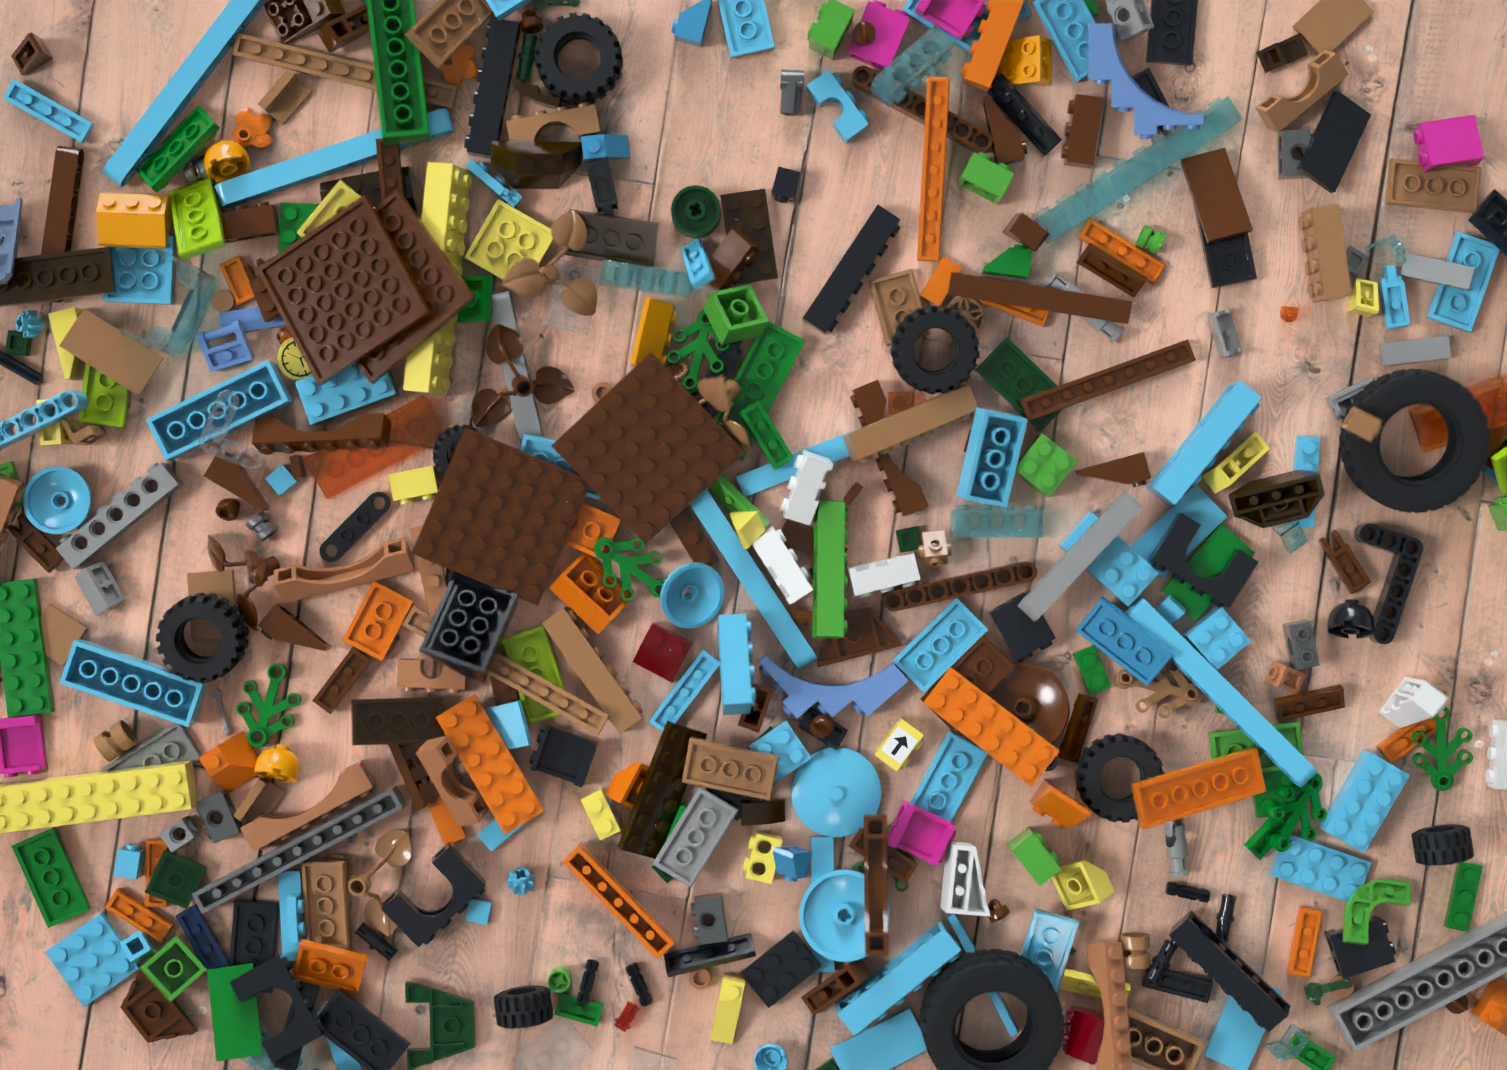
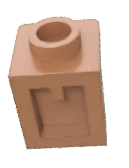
M1273 661L1267 672L1265 682L1298 694L1306 674Z

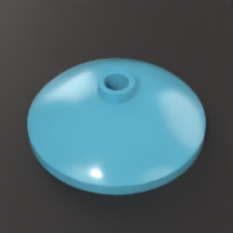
M61 466L48 467L36 473L28 482L23 495V506L29 521L39 530L50 534H65L78 528L89 515L92 504L91 491L86 480L78 472ZM62 497L66 499L64 505L60 504V499Z
M697 562L687 563L675 569L665 580L660 594L661 609L666 618L681 628H697L712 620L720 610L724 600V584L720 575L712 567ZM689 588L688 592L684 594L685 589Z

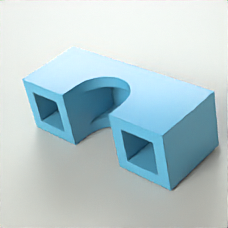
M828 69L806 85V90L819 108L827 102H836L841 106L843 113L833 122V127L845 144H847L868 128L869 124L867 121H869V118L862 109L858 110L854 105L856 100L849 91L845 92L840 86L842 81L835 72L832 74Z

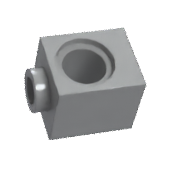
M186 816L159 835L172 853L200 834L197 831L199 828L196 822ZM178 828H183L185 830V838H180L178 836Z

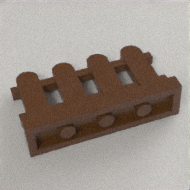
M424 743L405 744L406 746L401 749L398 744H388L417 811L425 808L424 802L430 800L431 804L435 803V797L440 796L434 784L429 785L426 779L429 775L424 766L419 763L416 754ZM410 759H412L415 766L409 769L406 763ZM454 774L457 780L463 784V777L460 774ZM421 780L424 788L418 790L415 782Z

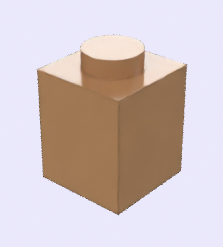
M1352 406L1341 427L1371 442L1373 438L1375 439L1379 435L1382 421Z

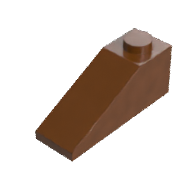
M367 4L323 25L318 35L329 53L351 43L370 31Z
M984 96L982 103L988 132L993 138L992 151L995 164L1002 163L1007 165L1023 161L1027 154L1026 142L1021 141L1020 134L989 96Z
M229 452L224 454L216 453L204 477L258 509L267 511L269 508L268 504L244 467L236 462L238 458Z
M1144 452L1075 470L1076 475L1121 484H1132L1133 487L1146 484L1145 480L1151 478Z
M275 604L258 624L262 628L261 633L270 640L274 638L275 640L322 651L329 650L332 647L281 604Z
M862 959L850 961L801 998L815 1016L864 982L872 973Z

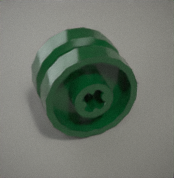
M699 185L687 186L680 190L673 198L671 205L673 223L677 230L685 237L697 239L709 236L719 226L721 219L720 203L716 195L707 187ZM698 209L701 214H696V217L693 216V210Z

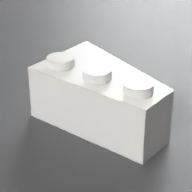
M803 450L802 455L798 454L794 465L797 468L795 477L791 476L787 489L790 492L788 498H783L780 510L783 511L784 518L810 525L819 503L818 499L821 490L826 485L825 478L827 472L832 470L833 463L828 457Z
M771 526L752 545L789 604H792L813 590L807 581L811 577L804 566L799 568L795 561L799 558L793 549L787 550L784 545L787 539L781 530L775 531L774 527Z
M914 553L847 568L853 595H858L859 598L871 596L872 592L880 590L881 593L894 590L893 586L901 584L903 588L916 585L915 581L920 580Z
M1405 676L1379 713L1397 727L1402 728L1439 714L1446 705L1444 702L1447 700V697L1426 681Z
M1493 719L1489 727L1491 747H1488L1487 750L1489 769L1486 770L1485 780L1488 783L1487 786L1491 788L1507 790V720Z
M952 841L947 844L940 908L946 913L990 917L985 898L986 893L981 879L982 874L977 850L970 843Z

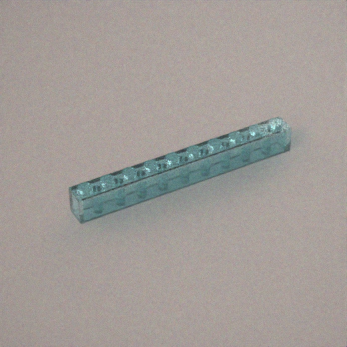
M1229 96L1223 100L1220 97L1216 98L1208 104L1210 108L1204 112L1201 109L1194 112L1196 114H1206V124L1200 125V129H1186V125H1177V129L1171 130L1170 134L1164 136L1162 133L1152 139V145L1145 149L1144 146H1141L1133 151V157L1126 161L1125 158H1122L1113 164L1115 169L1108 173L1106 170H1103L1094 176L1096 181L1088 185L1085 182L1075 188L1076 193L1071 197H1068L1066 194L1055 201L1057 205L1052 209H1049L1047 206L1036 213L1038 218L1034 222L1049 233L1045 239L1048 244L1238 124L1243 118Z

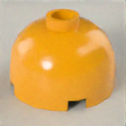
M229 140L217 141L206 151L204 157V167L208 179L214 178L216 183L239 177V174L245 171L248 174L252 167L245 148L237 142Z
M277 744L276 748H268L258 756L254 767V774L268 779L277 778L282 782L296 783L300 776V760L294 753L289 751L290 747Z

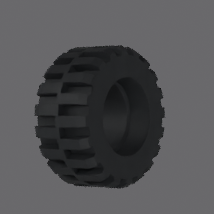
M569 13L570 17L564 18L562 15L557 18L558 21L556 23L550 22L546 26L547 31L545 33L541 32L539 36L540 42L535 47L537 72L551 94L555 97H560L562 101L566 103L571 101L575 105L582 102L594 103L595 99L606 97V93L609 90L612 91L616 86L615 82L620 79L623 58L619 41L608 24L605 25L598 17L591 18L590 14L583 13L582 16H577L576 13ZM579 39L588 40L595 44L600 52L599 67L592 75L583 79L567 77L558 65V55L561 49L571 41Z
M942 306L918 308L915 312L904 317V320L895 328V334L892 335L890 355L892 356L894 368L908 385L920 392L943 394L948 393V390H955L960 387L963 381L966 382L970 378L971 371H974L977 366L975 363L976 359L979 358L980 351H978L979 341L974 333L975 330L966 318L949 308ZM933 328L948 332L952 336L956 347L952 362L946 368L938 371H929L922 368L915 360L913 352L914 343L918 336L924 331Z
M197 593L194 596L190 595L183 598L165 612L163 620L159 622L157 627L160 630L156 634V642H160L157 650L158 654L163 653L165 658L162 662L165 666L170 664L173 667L171 669L173 674L181 673L183 674L182 679L189 681V679L193 678L196 683H202L204 680L211 682L230 672L244 657V650L248 647L249 640L246 639L249 629L244 627L243 623L246 622L244 615L239 616L237 613L239 608L236 605L230 606L227 598L219 599L217 598L218 595L213 593L208 595ZM196 617L204 618L211 621L219 629L222 637V647L216 655L202 657L189 649L184 639V628L189 620Z
M1109 734L1100 740H1094L1092 742L1093 745L1083 750L1084 755L1078 759V770H1075V778H1077L1076 788L1080 793V798L1095 814L1109 821L1127 823L1131 819L1139 820L1133 793L1126 798L1115 799L1103 792L1099 784L1101 769L1109 760L1115 757H1126L1136 763L1140 770V781L1165 774L1162 771L1163 764L1161 759L1157 757V753L1151 747L1133 736Z

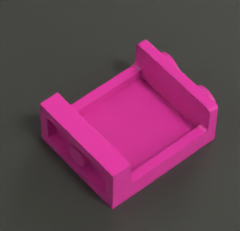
M868 1L860 22L866 21L874 26L875 38L866 46H861L852 39L847 56L888 73L910 18L907 17V13L899 9L892 11L886 8V5L880 1Z
M920 0L914 13L961 41L964 36L969 37L975 27L972 24L976 16L980 18L987 6L984 5L985 0Z
M1475 115L1422 122L1413 134L1414 143L1418 145L1419 149L1418 161L1420 166H1423L1424 173L1430 172L1432 168L1467 163L1468 167L1476 166L1484 158Z
M42 714L1 718L0 774H4V778L16 777L18 772L26 771L27 775L40 774L41 769L48 767Z
M903 800L887 833V845L893 848H900L936 867L945 858V848L948 842L951 843L956 835V826L949 820Z

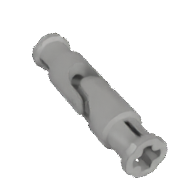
M1057 271L1043 285L1048 288L1083 293L1072 283L1068 284L1063 280ZM1080 316L1097 332L1101 331L1106 335L1112 344L1125 330L1123 326L1120 327L1113 321Z
M1183 817L1164 823L1167 857L1170 858L1171 877L1189 875L1186 863L1188 852Z

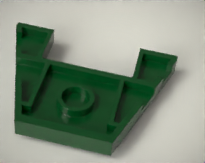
M412 981L405 982L406 1003H429L430 1048H408L407 1070L416 1069L419 1066L433 1063L436 1060L450 1057L475 1047V1005L473 1000Z

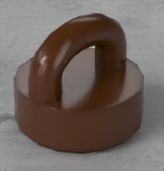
M525 10L522 13V20L520 22L522 32L534 34L543 29L544 25L541 17L530 10Z
M861 21L853 29V39L861 46L869 45L875 38V28L871 23Z
M223 499L217 504L215 512L221 519L233 521L239 514L241 504L235 499Z
M818 715L810 723L811 733L817 738L823 739L828 737L834 729L832 720L826 715Z
M992 899L989 902L988 908L991 913L988 918L991 923H995L1010 914L1007 904L1002 906L996 899Z
M1463 995L1446 1004L1445 1008L1454 1014H1460L1468 1010V999L1466 995Z

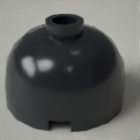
M1345 600V603H1340L1331 610L1327 623V630L1330 634L1341 638H1349L1348 634H1357L1356 639L1373 635V615L1365 605L1359 604L1358 600Z

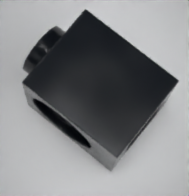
M778 166L771 196L775 197V201L786 204L788 201L793 202L800 172Z

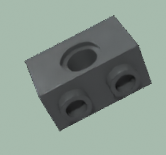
M1283 130L1277 134L1278 178L1306 179L1307 176L1299 172L1297 168L1312 138L1310 130ZM1293 149H1296L1301 153L1300 160H1296L1293 158Z
M1301 620L1282 624L1291 668L1300 670L1320 666L1311 621Z
M225 790L196 802L198 805L196 807L197 813L201 819H204L207 826L205 828L206 834L210 840L213 839L214 844L241 832L242 823L233 816L236 809L229 793ZM215 811H218L222 814V822H217L215 820Z
M722 893L695 896L694 903H691L692 917L696 916L697 925H694L695 939L700 940V945L727 941ZM705 914H712L715 921L711 924H706L702 917Z

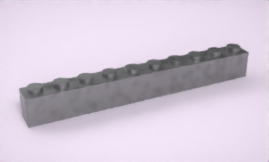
M396 785L192 893V896L203 914L403 809L407 804Z

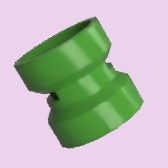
M1144 225L1136 241V246L1140 248L1147 247L1150 252L1157 254L1164 242L1166 233L1153 231L1152 227Z
M563 966L554 968L547 981L550 990L555 993L566 991L572 980L571 972Z

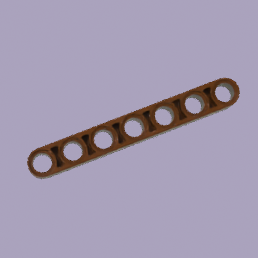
M858 66L854 70L852 83L855 88L925 126V115H919L916 111V107L919 105L926 107L925 97L868 66ZM859 73H865L869 80L861 83L857 80L856 76ZM885 84L888 87V92L879 93L876 86ZM903 94L908 98V102L906 104H899L896 97ZM948 110L947 138L976 154L988 152L993 143L991 134ZM956 128H966L968 135L960 137L956 133ZM979 137L986 139L987 146L984 148L977 146L976 139Z
M58 146L56 149L41 255L71 251L84 163L83 149ZM62 299V300H54V301H50V302L62 303L63 299Z
M1022 561L895 589L884 594L883 605L890 611H899L1026 583L1036 577L1037 569L1033 563ZM1024 565H1028L1031 569V574L1027 578H1023L1020 575V569ZM1002 570H1006L1009 573V579L1005 583H1001L998 580V573ZM979 575H984L987 578V584L982 588L976 585V578ZM957 580H962L965 583V589L957 593L953 585ZM933 586H942L943 594L940 597L932 595L931 590ZM912 590L920 591L921 599L918 602L910 600L909 594ZM895 594L899 597V604L895 607H890L887 604V599L890 595Z

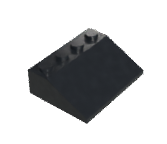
M454 571L419 652L466 677L484 683L517 608L518 594L509 590L496 589Z

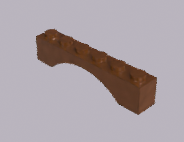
M876 380L853 389V395L850 396L854 409L859 408L862 415L858 417L861 427L881 420L886 398L879 381ZM880 451L877 452L878 458L875 461L879 471L884 470L887 479L883 481L888 493L893 492L895 500L892 501L896 513L901 512V515L905 516L927 507L928 503L921 486L909 479L898 469L889 453L881 455Z
M385 413L361 414L342 427L322 432H305L291 428L278 418L255 419L252 444L260 453L271 455L273 452L292 454L294 451L314 453L317 450L335 452L340 449L357 451L362 448L379 450L380 448L389 447L392 422Z
M864 814L865 955H888L887 814Z

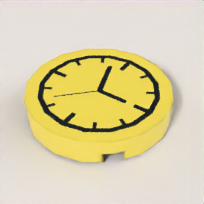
M291 336L281 344L277 353L278 366L283 374L290 379L298 381L313 376L293 337Z

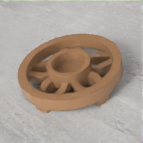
M960 297L952 300L946 308L950 309L952 305L959 302V311H954L968 320L970 325L974 326V333L977 336L985 324V312L982 306L971 298ZM963 301H965L966 309H961ZM968 301L974 303L978 308L969 311ZM973 312H981L976 317L972 315ZM981 317V324L979 328H977V325L975 322H973V320H978Z

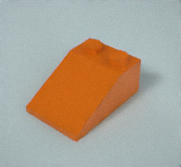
M1045 779L1029 801L1034 805L1033 811L1043 817L1045 814L1053 818L1051 822L1061 829L1064 826L1071 829L1091 814L1083 804Z

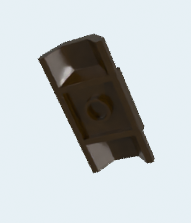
M409 166L402 167L405 199L415 212L418 210L410 181ZM379 171L320 183L321 202L338 181L341 180L361 197L363 195L368 196L375 208L382 203Z

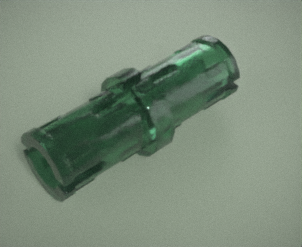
M523 34L521 53H518V59L520 60L516 76L517 80L521 79V81L527 82L531 80L532 65L535 62V47L538 39L536 35Z

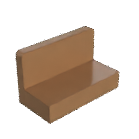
M287 70L261 99L258 105L280 124L284 125L308 98L311 90Z
M67 418L61 420L72 442L77 445L88 446L107 435L102 426L88 425L82 428L78 420Z
M261 777L233 816L240 821L244 818L249 821L262 813L270 814L285 791L269 779Z

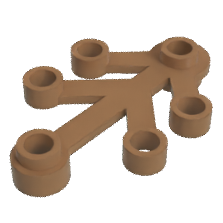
M1171 661L1167 663L1166 671L1168 674L1173 675L1179 687L1172 686L1162 670L1155 677L1157 682L1152 681L1148 686L1127 670L1119 671L1114 678L1116 686L1120 689L1136 686L1156 691L1149 697L1141 698L1136 702L1135 707L1140 713H1145L1153 704L1168 695L1177 696L1178 698L1169 704L1164 703L1159 706L1157 712L1162 718L1169 717L1174 710L1184 704L1195 706L1202 699L1201 690L1195 684H1189L1177 666L1176 671L1170 669V664H1174ZM1122 675L1128 676L1129 681L1124 682ZM1188 691L1194 693V698L1188 696ZM1140 702L1146 703V709L1140 707ZM1162 707L1168 709L1169 713L1167 715L1162 713Z

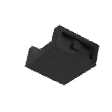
M1029 590L988 611V614L1009 647L1015 660L1020 659L1021 661L1033 656L1032 651L1038 648L1041 650L1048 648L1053 644L1052 640L1056 639L1043 615L1034 622L1018 607L1020 601L1030 592Z
M548 725L544 730L540 729L536 742L540 743L538 750H533L529 763L532 764L531 770H537L573 782L575 786L582 788L598 742Z
M1376 915L1371 917L1372 920H1369L1368 944L1366 945L1343 942V929L1339 931L1331 929L1324 932L1337 973L1343 979L1395 962L1393 955L1396 954L1393 943L1388 940L1386 933H1389V929L1385 920Z

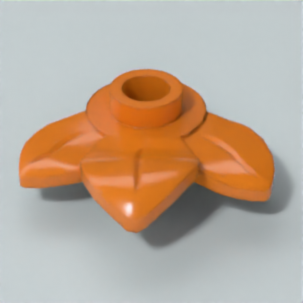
M462 44L450 56L452 63L449 66L443 63L439 67L444 73V80L447 84L457 86L459 89L462 79L477 77L478 67L471 60L476 52L475 47Z
M249 107L242 109L235 118L236 128L232 134L234 142H237L243 148L254 146L259 149L266 148L274 142L272 137L267 134L272 124V117L270 115H253ZM247 133L248 137L241 138L240 134Z

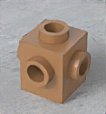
M945 530L922 532V545H918L919 558H924L925 566L937 568L947 564L948 556L952 555L951 543L946 542Z

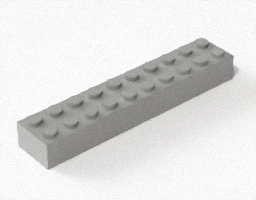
M1507 912L1353 992L1349 997L1342 998L1328 1005L1327 1008L1347 1046L1353 1052H1357L1507 973Z

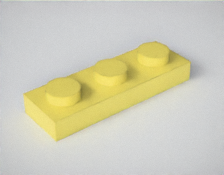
M1065 968L1058 989L1102 999L1094 975ZM1125 982L1126 997H1128L1131 984Z

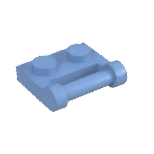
M241 320L233 321L231 325L207 333L205 331L197 333V340L210 372L254 358ZM233 333L237 337L235 340L214 347H210L209 344L211 340Z

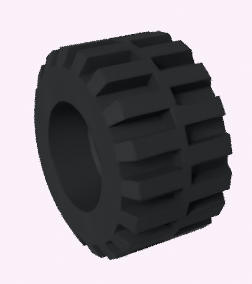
M458 424L451 428L448 427L438 436L434 444L433 461L442 477H444L450 463L448 457L450 446L460 440L465 427L479 432L475 427L471 428L465 424L459 426Z
M1439 825L1422 828L1411 834L1415 861L1419 864L1427 866L1461 863L1474 857L1471 831L1467 826Z
M536 985L522 986L504 990L494 996L496 1022L499 1027L507 1029L527 1028L541 1025L553 1018L550 988Z

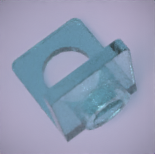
M1395 234L1365 247L1368 250L1387 242L1396 264L1401 265L1407 262L1403 254L1405 253L1403 244L1397 241Z
M1297 520L1288 522L1282 527L1277 525L1271 526L1280 535L1289 554L1307 543V538Z
M1291 1024L1280 1041L1266 1043L1265 1048L1279 1061L1296 1059L1309 1038L1295 1024ZM1292 1033H1296L1299 1036L1300 1043L1298 1046H1293L1290 1042V1035Z

